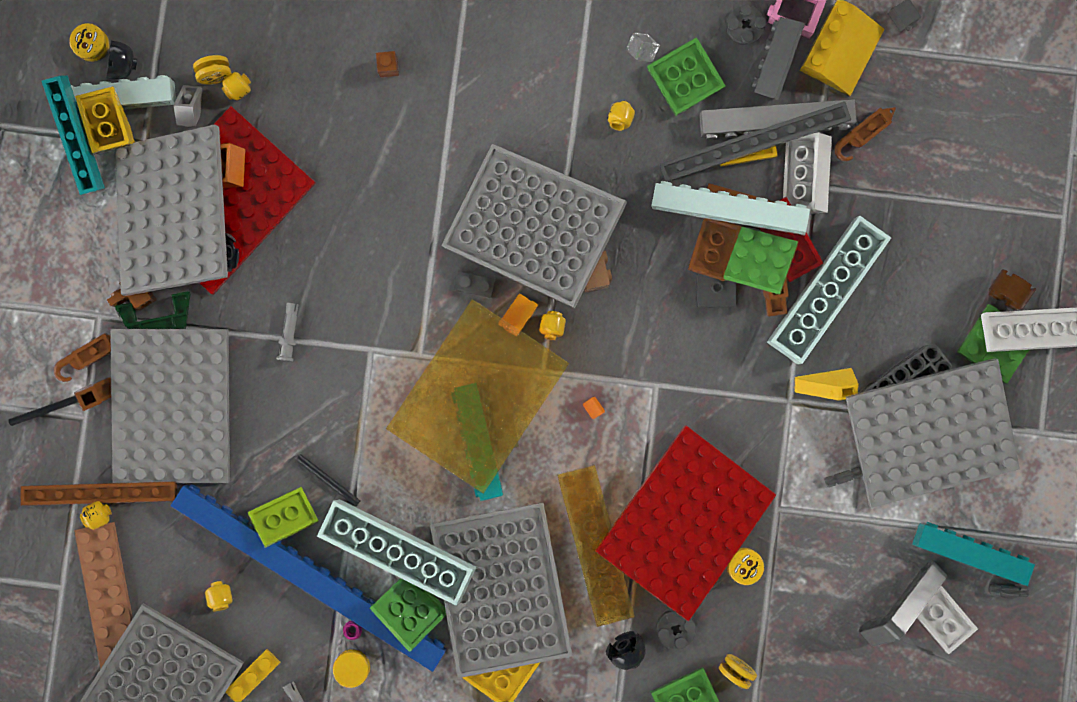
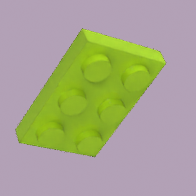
M302 487L248 512L265 548L319 521Z

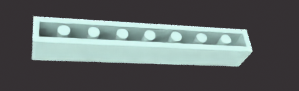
M661 181V184L656 183L651 205L652 209L801 235L806 233L810 209H807L802 204L789 206L784 201L772 203L767 202L768 199L757 197L756 200L748 199V196L743 194H737V197L730 196L725 191L712 193L707 188L694 190L688 185L681 184L677 187L665 181Z

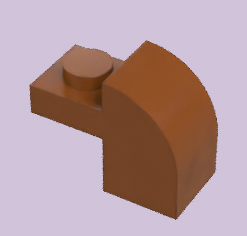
M785 279L780 295L763 290L768 317L788 314L786 297H789L787 279Z
M118 289L111 293V297L107 301L110 306L115 307L130 300L135 309L142 310L157 299L152 291L124 296L121 295V289Z
M111 377L74 392L82 411L97 406L102 401L111 398Z

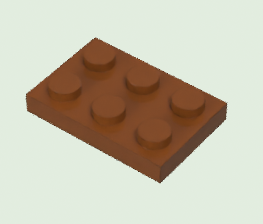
M704 218L688 270L725 281L724 273L741 226L725 221Z

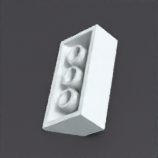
M819 132L786 142L783 198L787 197L791 206H795V204L805 205L807 209H810L809 214L828 213L832 137Z

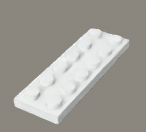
M1077 308L986 312L981 314L987 352L1077 347Z

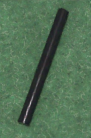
M72 396L10 418L8 421L11 426L78 403L76 396Z
M302 454L297 457L296 460L354 506H358L361 500Z

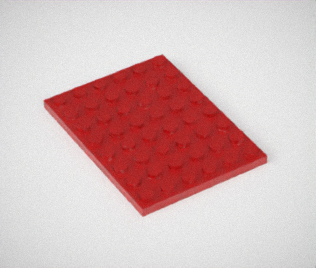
M232 106L226 110L214 125L219 127L220 145L233 144L245 149L243 187L223 188L225 233L231 234L237 242L233 244L235 249H239V262L235 269L228 272L227 278L199 282L212 295L220 289L316 184L314 180Z
M685 425L595 552L685 620L689 621L776 497V494Z

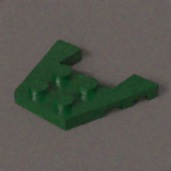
M186 291L171 294L175 312L173 315L137 321L136 311L132 303L116 305L115 309L120 314L122 322L127 329H186L191 293Z

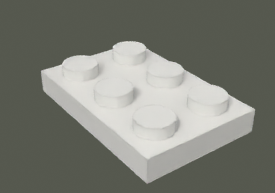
M942 586L939 587L917 617L948 654L978 630Z

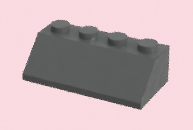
M779 17L778 21L774 20L771 31L774 33L772 39H768L764 50L767 53L765 58L760 60L758 69L761 70L759 76L754 77L752 83L753 92L779 99L805 23L784 17Z

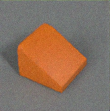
M594 396L583 403V407L592 419L605 413L604 408Z

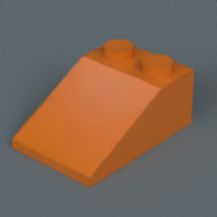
M221 144L223 188L243 187L245 149L233 144Z

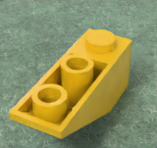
M852 368L795 377L794 391L795 393L833 400H844L846 396L858 394V382Z

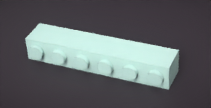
M165 75L157 76L156 79L140 77L137 78V81L121 79L118 80V83L101 81L98 85H92L91 83H82L78 87L71 85L74 96L114 86L123 110L174 105L176 101L175 82Z

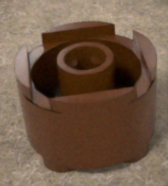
M1002 269L990 286L988 295L996 300H1004L1006 302L1005 306L1013 311L1023 310L1035 293L1036 288H1031L1032 285L1014 273L1011 276L1007 275L1008 271Z

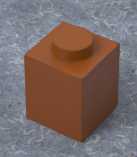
M395 51L376 53L379 76H399L398 59Z

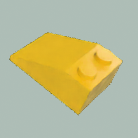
M114 86L75 96L92 153H104L135 142L130 124Z

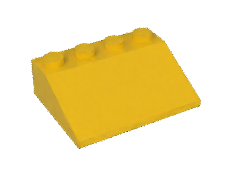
M836 0L799 71L851 96L885 29L855 5L845 0Z

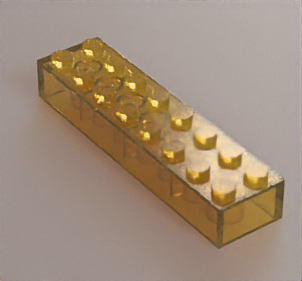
M592 464L558 473L557 476L596 626L599 627L635 617L623 572L595 552L611 529L595 465Z

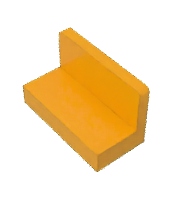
M518 294L500 320L499 325L517 337L537 309L538 304L522 294Z

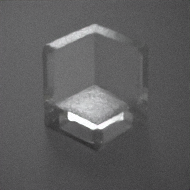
M633 32L626 49L637 61L652 63L659 45L649 35Z

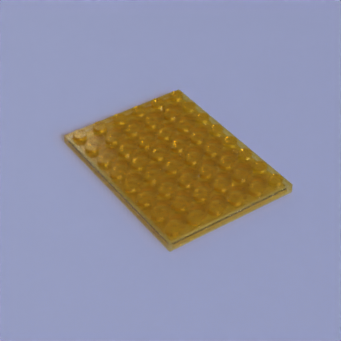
M472 299L386 429L484 494L569 363Z

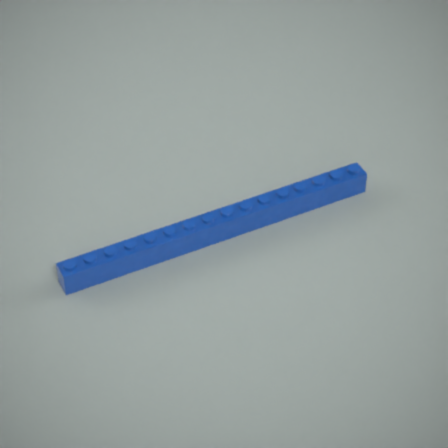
M185 485L181 488L171 507L430 671H434L447 649L444 647L445 644L438 639L433 640L427 634L409 652L370 609L377 600L371 597L369 599L362 595L363 592L356 587L350 588L346 585L347 582L340 577L335 578L331 576V572L322 566L320 568L313 564L314 561L306 556L304 558L301 557L293 547L282 545L281 540L265 548L255 527L248 523L249 520L242 515L237 516L233 514V510L230 507L219 505L214 497L203 495L200 493L201 490L195 485Z

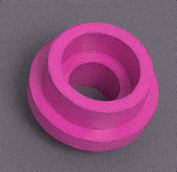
M350 620L344 625L343 634L349 640H356L362 634V627ZM352 626L355 627V628H356V632H355V633H351V632H350V627H352Z

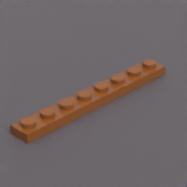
M176 481L21 486V506L89 504L96 501L101 503L174 501L177 496Z

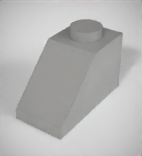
M182 86L173 105L177 125L196 127L201 113L202 86Z

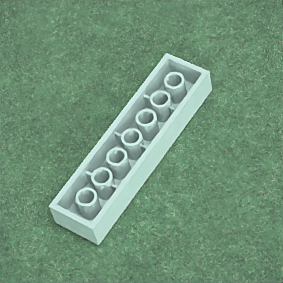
M858 216L854 218L824 260V264L817 270L767 343L796 364H803L891 237L863 217Z
M340 499L333 501L317 537L454 605L461 602L476 569V566Z

